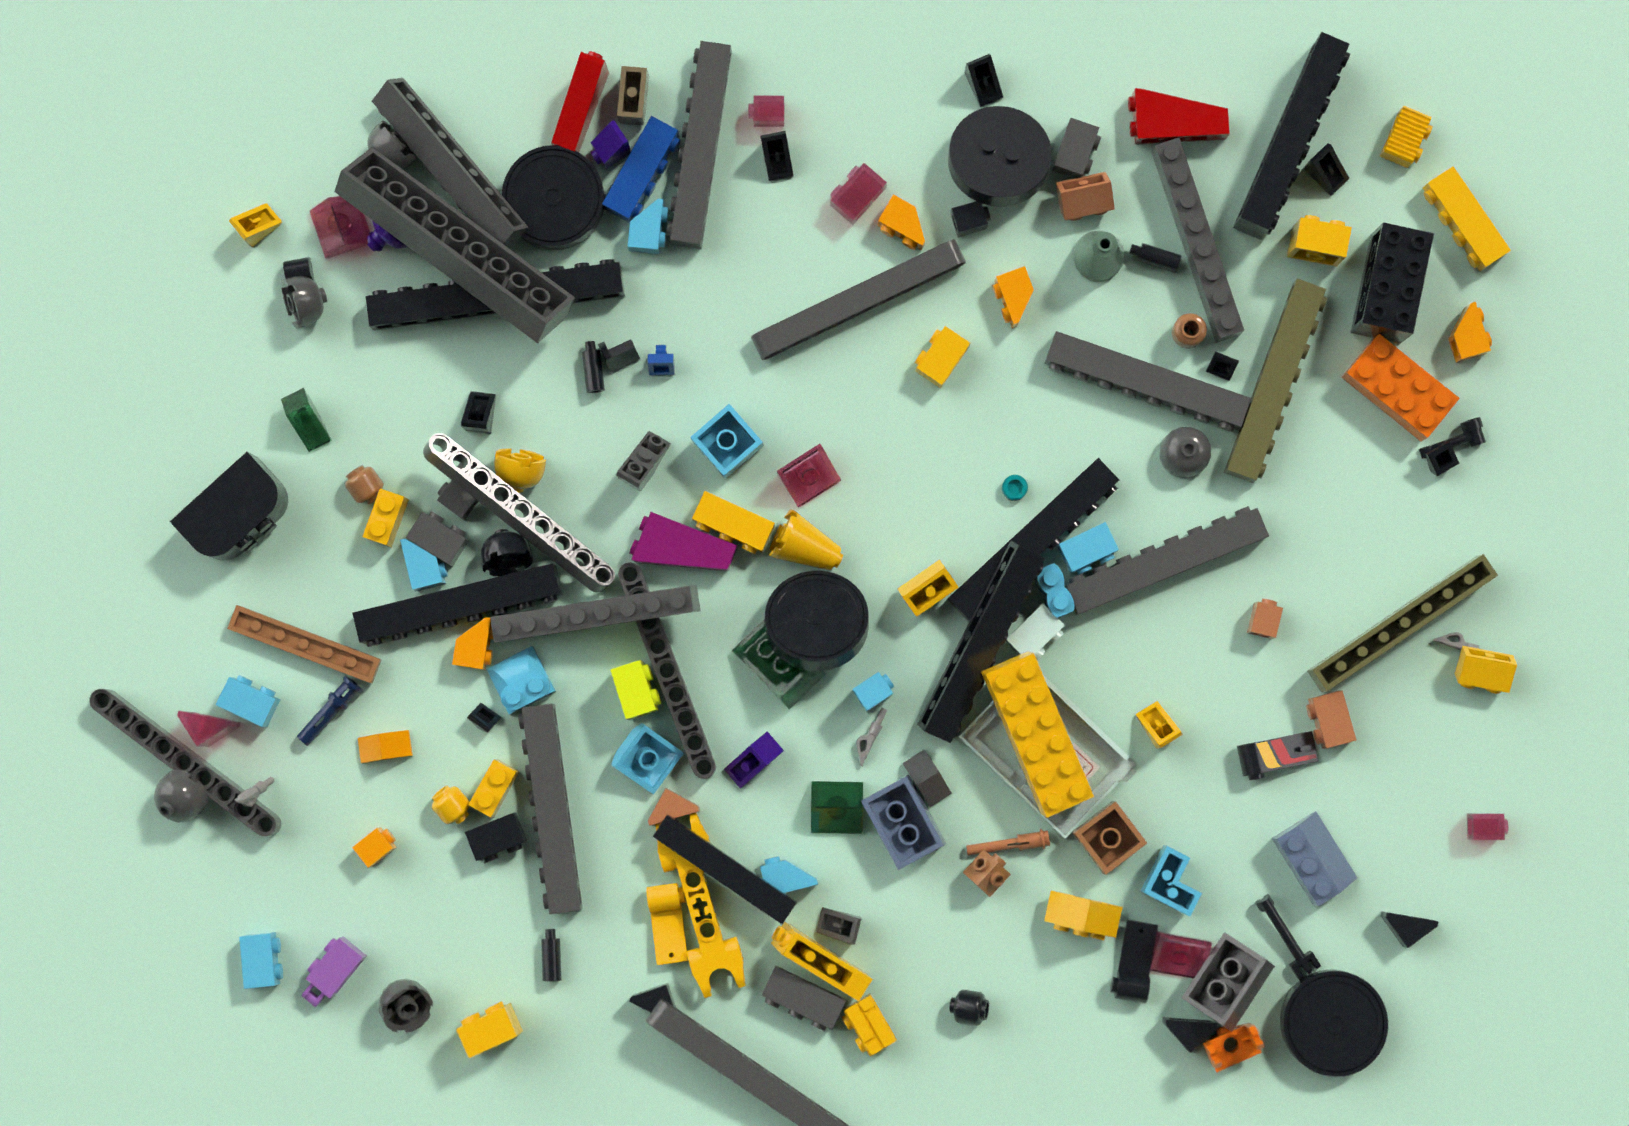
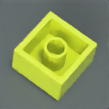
M638 660L610 669L627 720L659 711L658 705L662 704L658 690L651 687L650 680H654L650 665H644L643 661Z

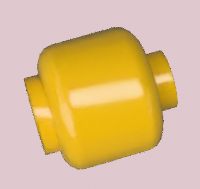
M446 785L432 797V810L445 824L453 822L460 824L469 816L467 810L470 807L468 805L470 801L458 787Z

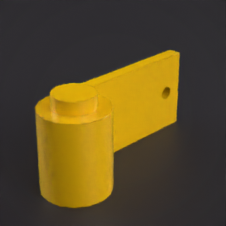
M678 883L646 887L657 965L688 961L681 903H685L683 887L679 888Z

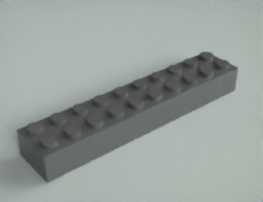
M373 147L341 170L334 191L336 194L536 343H539L567 318L575 299L574 296Z

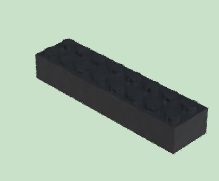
M1321 32L1312 45L1235 221L1234 229L1261 240L1265 234L1270 235L1271 231L1276 227L1280 217L1276 213L1277 211L1280 212L1282 206L1284 207L1290 195V192L1286 190L1287 188L1290 189L1300 172V169L1296 167L1297 165L1300 166L1310 149L1307 142L1310 143L1312 137L1315 136L1320 126V122H1317V119L1320 120L1322 114L1325 113L1330 103V99L1327 97H1330L1340 80V76L1337 74H1340L1351 53L1347 52L1349 43Z

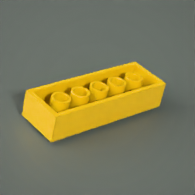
M1027 651L981 671L1040 813L1048 818L1093 798L1092 790L1035 654Z

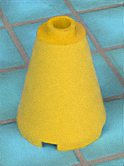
M792 509L789 510L784 517L788 520L787 523L779 525L769 549L772 552L769 553V556L825 570H831L833 567L837 568L843 558V554L840 553L841 547L799 513Z

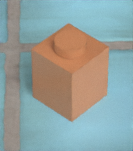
M1269 599L1255 602L1247 633L1269 639L1276 638L1283 608L1278 607L1276 601Z

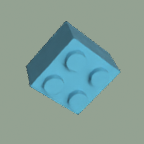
M730 404L690 437L692 442L725 479L764 446L762 440Z

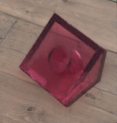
M328 197L309 211L326 259L367 245L370 229L365 214L342 197Z
M818 444L776 471L777 476L798 508L841 481L821 444Z
M178 710L177 714L197 747H210L239 728L241 723L191 711Z
M1157 931L1150 971L1195 978L1209 956L1212 942L1207 939Z

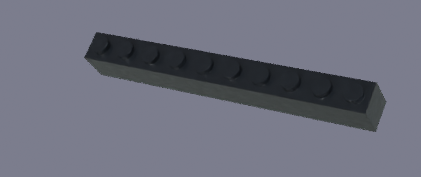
M614 259L599 261L600 264L591 266L587 262L577 263L574 265V268L564 269V266L550 267L547 272H541L574 296L573 303L625 296L620 262H615ZM453 280L448 281V285L438 286L437 283H428L422 285L423 288L413 290V287L406 286L397 288L398 292L388 293L387 290H376L372 292V295L365 296L369 327L373 330L497 314Z

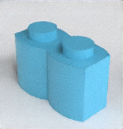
M1055 563L1043 567L1040 575L1035 577V582L1040 592L1045 595V606L1056 618L1073 612L1074 600L1070 592L1064 587L1065 582L1061 569Z

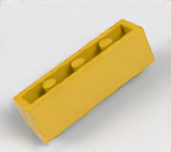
M1454 166L1429 181L1423 187L1425 199L1430 205L1434 204L1439 212L1438 217L1445 226H1449L1453 232V240L1459 247L1464 248L1468 254L1467 260L1473 268L1477 267L1480 272L1511 251Z

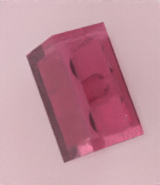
M865 163L860 168L856 165L847 175L849 180L843 186L839 184L830 194L832 197L830 206L852 225L856 223L887 188V182Z

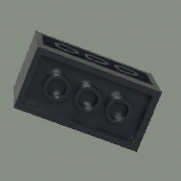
M1383 222L1371 234L1350 333L1372 338L1380 334L1388 341L1400 344L1414 334L1434 233Z

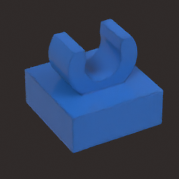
M656 345V354H648L649 375H675L674 355L667 354L666 345Z

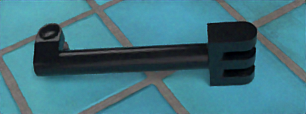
M1267 894L1262 900H1257L1255 902L1256 906L1261 912H1266L1295 958L1289 966L1298 980L1304 978L1299 968L1303 967L1308 975L1312 973L1308 962L1311 961L1316 969L1321 967L1312 951H1308L1305 954L1302 952L1274 907L1275 903L1270 895Z

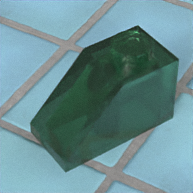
M304 388L281 399L286 417L309 452L332 441L314 403Z

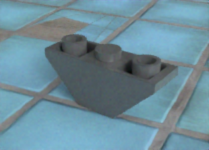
M648 431L617 471L616 476L621 481L642 491L653 476L671 443Z

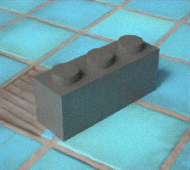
M776 965L762 993V996L766 998L765 1003L775 1008H779L782 1005L789 1009L788 1014L801 1020L805 1016L813 1020L811 1025L823 1031H826L827 1027L833 1029L846 1002L845 998Z

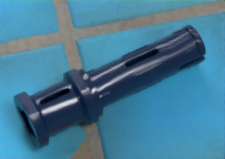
M347 675L343 677L344 681L334 692L328 694L329 700L297 735L298 739L308 746L340 710H346L352 698L357 693L363 691ZM349 688L350 690L345 694V696H342V694ZM324 716L325 718L320 722V724L318 726H315V724Z

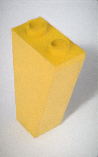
M784 922L782 926H778L772 935L773 941L771 944L782 955L857 1001L861 999L873 980L868 974L787 922Z

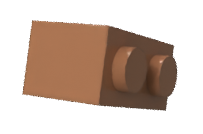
M1106 172L1056 182L1059 208L1064 220L1075 221L1083 216L1092 214L1102 215L1110 210H1115L1112 185Z
M1343 690L1308 699L1309 704L1306 705L1310 720L1314 719L1316 729L1313 730L1317 745L1321 744L1322 749H1327L1356 741Z

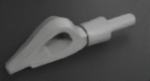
M1452 632L1433 639L1434 642H1440L1461 650L1462 646L1480 649L1479 645L1466 643L1463 635L1459 632ZM1457 636L1458 642H1450L1447 638Z
M881 708L876 721H872L869 733L860 736L856 741L862 767L876 737L883 727L881 723L887 712L884 708ZM861 741H866V748L861 752L860 743Z
M269 777L264 782L259 781L253 787L238 795L235 801L243 806L252 807L257 797L265 792L269 785L274 783V778Z

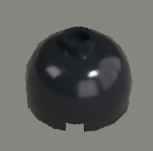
M507 529L494 532L483 543L481 548L482 569L484 572L489 570L491 576L518 572L516 568L522 566L526 570L533 563L532 551L528 541L520 534Z

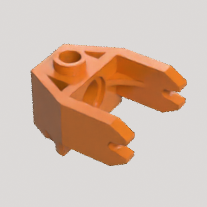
M1251 1023L1236 1025L1232 1032L1221 1026L1215 1030L1216 1034L1210 1036L1203 1043L1216 1072L1262 1053L1261 1049L1264 1048L1258 1030ZM1230 1037L1236 1040L1235 1048L1231 1051H1226L1224 1049L1225 1040Z

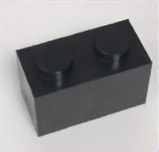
M516 812L465 832L475 860L483 859L484 864L499 858L497 853L506 849L508 854L522 849L521 843L527 841Z

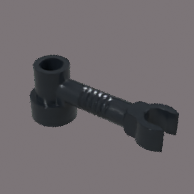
M1476 417L1460 423L1463 434L1420 448L1419 452L1422 459L1427 458L1426 453L1447 441L1450 442L1452 448L1470 442L1471 447L1485 443L1486 440L1481 428L1483 427L1481 418Z

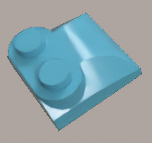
M533 646L487 669L501 698V702L509 715L556 692Z
M641 723L629 733L614 755L611 765L654 795L684 752L650 727Z

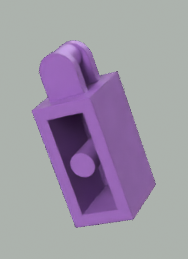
M344 936L339 937L337 940L333 938L324 948V951L327 953L321 960L317 958L307 969L310 974L306 977V980L311 984L301 997L315 1008L325 996L329 999L334 997L367 957L365 953ZM314 987L322 992L319 996L312 992Z

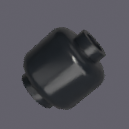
M960 990L956 998H951L949 1010L950 1013H954L957 1023L978 1026L983 1020H987L989 1000L985 999L984 994L981 992Z

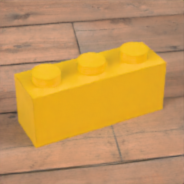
M704 491L692 517V520L696 522V528L707 533L712 529L720 533L718 538L729 543H733L734 540L743 544L742 549L752 554H756L757 551L763 553L775 527L774 522L707 491Z

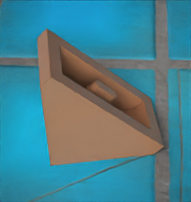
M666 788L648 819L649 826L663 822L668 814L673 818H678L698 812L700 807Z

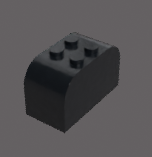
M245 452L169 522L197 552L218 560H231L241 555L244 551L246 553L250 552L258 544L256 540L263 534L265 536L270 534L277 527L275 523L284 515L287 509L288 494L284 485L257 456Z

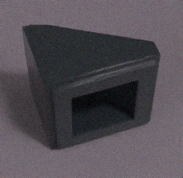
M1449 441L1426 453L1430 472L1436 476L1460 464Z

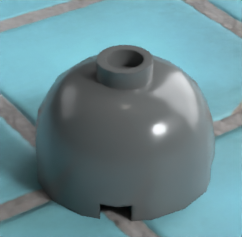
M383 120L369 134L367 140L368 150L373 147L404 170L418 157L413 155L414 153L400 135L396 132L391 133L388 130L391 125Z
M296 276L282 280L281 283L286 285V287L281 289L287 313L289 316L294 314L296 319L295 322H292L293 326L298 329L315 323L323 313V303L327 302L324 289L318 288L317 284L309 277Z
M1179 427L1172 430L1163 439L1160 447V460L1163 467L1171 475L1191 478L1200 474L1208 466L1211 458V445L1208 438L1200 430L1192 427Z
M179 769L171 770L157 784L154 793L155 805L160 814L178 823L192 820L208 804L207 792L199 781L195 783L189 778L191 776L190 773Z
M408 979L396 980L389 984L383 990L379 999V1012L385 1025L397 1033V1030H405L408 1033L422 1027L431 1015L429 1011L431 1006L433 1007V1001L428 991L417 981Z

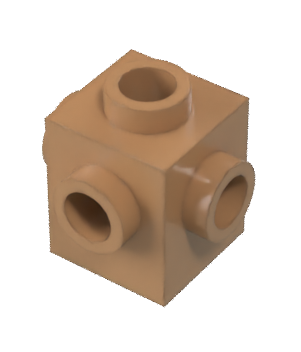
M985 850L963 871L989 897L1011 875L1004 868L1007 863L996 853L991 856Z

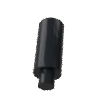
M1142 243L1141 246L1132 244L1129 254L1138 256L1137 261L1176 273L1181 259L1179 254Z
M595 341L585 342L586 351L582 352L586 393L603 392L605 387L600 350L596 349Z
M545 929V939H541L543 981H561L560 938H556V929Z

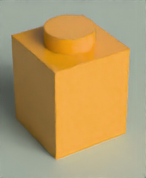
M379 827L352 848L365 865L370 868L397 847L393 843L396 839L387 828L383 830Z

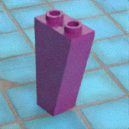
M650 512L649 517H643L639 530L643 532L639 541L634 540L629 554L633 555L632 560L636 563L729 571L738 547L712 535Z

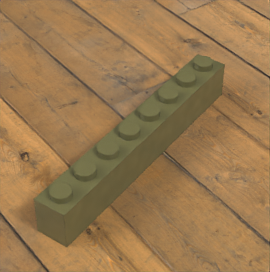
M1298 278L1293 282L1224 473L1251 483L1255 482L1257 478L1261 479L1267 466L1263 461L1266 454H1271L1275 444V440L1272 439L1274 431H1279L1283 423L1284 416H1281L1283 406L1288 407L1293 393L1289 392L1291 384L1298 381L1301 369L1298 368L1301 358H1306L1310 345L1306 344L1309 335L1313 336L1319 323V321L1315 320L1318 311H1323L1327 302V297H1324L1325 288Z
M1484 554L1474 557L1307 670V672L1321 692L1329 691L1497 577L1498 574Z

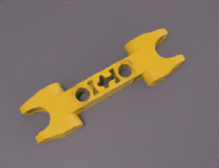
M697 812L689 814L691 830L710 842ZM662 822L655 824L656 831ZM657 840V851L664 873L678 869L699 943L698 948L687 951V956L692 974L704 998L712 995L710 975L717 969L725 968L729 970L734 976L738 988L746 986L743 955L738 938L736 936L723 940L704 871ZM691 872H695L700 876V884L696 887L690 886L686 881L687 875ZM697 898L707 901L708 905L704 907L705 915L711 913L712 917L697 921L696 917L702 916L700 909L694 908ZM711 923L715 928L714 935L710 937L704 936L701 933V925Z

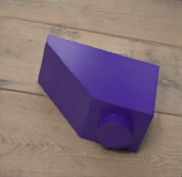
M614 120L591 142L593 151L590 153L598 165L603 163L606 169L631 153L628 140Z
M767 731L746 748L724 770L741 789L784 750Z

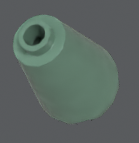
M1096 230L1083 235L1074 248L1075 266L1081 275L1089 280L1101 281L1112 278L1119 272L1124 262V249L1121 242L1116 236L1107 231Z

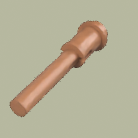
M1040 829V832L1017 834V838L966 845L969 856L980 854L983 850L988 853L1019 848L1020 851L1038 847L1045 849V846H1050L1048 830L1043 831Z

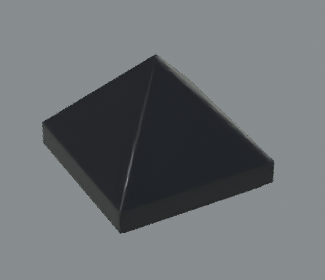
M1215 351L1206 372L1230 381L1239 360Z
M480 702L467 718L478 729L488 733L501 719V716Z

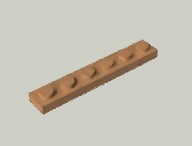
M236 605L227 628L372 684L382 659Z

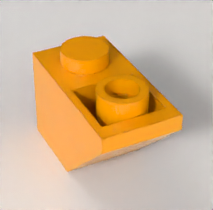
M893 194L878 220V226L881 227L880 231L891 238L894 235L903 240L902 243L912 250H915L916 247L922 250L925 239L916 207Z
M1025 266L996 276L995 284L992 285L997 300L1001 298L1004 308L1001 309L1003 318L1006 323L1010 322L1012 328L1017 327L1034 291Z
M1472 302L1464 308L1448 338L1456 363L1484 355L1491 351V336L1488 331L1485 332L1482 323L1484 322V314L1482 309L1477 307L1476 302Z
M484 618L456 639L452 665L486 670V666L491 665L493 650H489L491 640L494 639L490 618Z

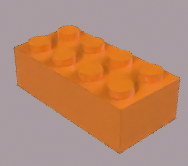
M1380 334L1370 341L1341 377L1420 441L1427 439L1460 399Z

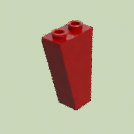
M589 51L588 54L580 52L551 141L552 145L561 146L572 151H580L609 75L602 55Z
M1135 88L1132 96L1128 97V110L1133 112L1134 120L1130 122V137H1135V144L1163 143L1176 138H1180L1181 142L1226 140L1230 134L1228 108L1141 88Z

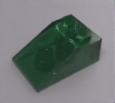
M765 619L732 650L788 709H791L826 675L825 671H807L793 667L777 656L767 639Z

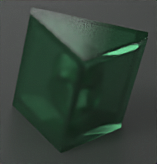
M812 781L811 833L863 834V804L861 802L863 800V782Z

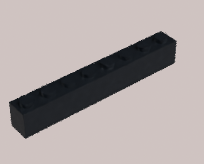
M1098 457L947 600L967 621H970L1010 541L1039 555L1047 548L1052 551L1062 542L1059 538L1060 535L1065 531L1070 534L1081 524L1078 519L1084 513L1089 516L1099 507L1096 502L1103 495L1108 499L1118 489L1115 485L1119 481L1117 476Z
M1010 541L917 724L922 730L949 743L958 736L964 716L971 711L973 699L984 685L985 680L981 671L993 667L995 664L996 654L1000 646L1006 642L1011 624L1019 617V608L1023 601L1029 597L1032 590L1031 585L1035 577L1039 576L1043 570L1044 557Z
M552 563L353 612L352 614L359 643H367V647L383 644L382 639L389 637L396 641L407 638V633L417 631L418 635L433 631L432 627L442 625L443 629L458 625V620L467 619V622H474L483 619V614L492 612L493 616L508 613L507 608L517 606L518 610L533 607L532 602L542 600L543 604L558 601L557 596L563 595L556 565Z

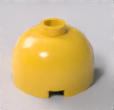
M511 448L497 450L494 460L495 474L514 490L523 492L524 489L531 488L540 482L546 465V459L544 460L543 455L520 449V453H511Z

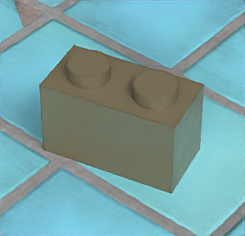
M621 66L617 109L619 123L645 125L649 82L647 68Z

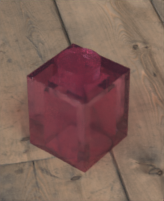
M754 95L753 103H749L748 111L749 119H753L754 127H784V96Z
M1467 813V839L1505 840V834H1508V820L1504 819V814Z

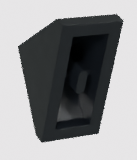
M990 53L966 63L964 73L980 107L1003 98Z
M786 131L761 135V145L769 181L794 176Z
M1329 143L1310 159L1303 168L1331 196L1350 179L1332 145Z
M470 391L461 420V427L466 431L491 434L496 394Z
M1381 911V918L1400 944L1406 948H1409L1438 927V921Z
M668 983L633 994L629 1002L649 1012L653 1011L660 999L676 1007Z
M1163 1017L1162 1023L1190 1053L1218 1029V1023L1214 1020Z

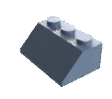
M910 775L899 779L861 801L898 870L946 844Z
M1316 811L1272 838L1311 903L1315 906H1320L1338 895L1357 879L1356 874Z

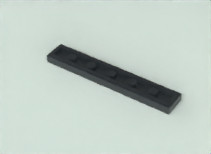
M669 814L652 836L780 924L784 923L797 904L791 897Z

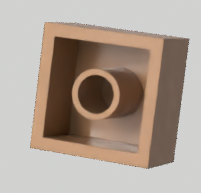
M1116 801L1110 802L1072 831V834L1105 875L1147 844L1146 840Z

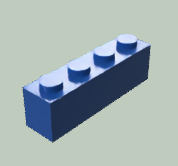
M653 116L650 117L602 203L605 210L629 223L643 211V200L646 196L650 197L656 187L654 181L657 175L664 173L668 166L667 157L670 152L675 153L681 142L677 129Z

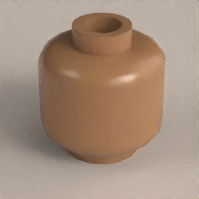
M1192 313L1183 314L1172 327V337L1175 343L1187 349L1198 346L1205 338L1207 332L1204 320L1197 314Z
M361 465L346 475L348 480L345 482V487L358 503L367 501L368 504H371L376 500L379 489H382L384 486L382 480L372 467Z

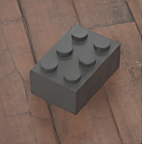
M1224 932L1181 998L1232 1032L1275 966Z

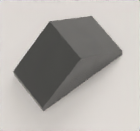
M925 750L902 763L930 807L952 794Z
M822 907L816 933L855 944L861 917Z

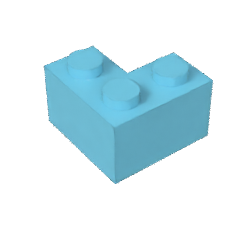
M1163 845L1140 891L1187 916L1192 915L1202 895L1197 890L1179 882L1190 857Z

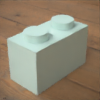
M1042 604L1007 638L1006 642L1019 655L1030 651L1035 654L1038 660L1046 652L1043 647L1049 641L1054 644L1064 634L1061 629L1065 625Z

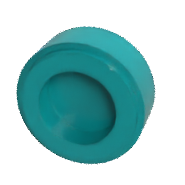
M1010 475L1002 484L1003 495L1011 501L1022 499L1028 491V484L1020 475Z

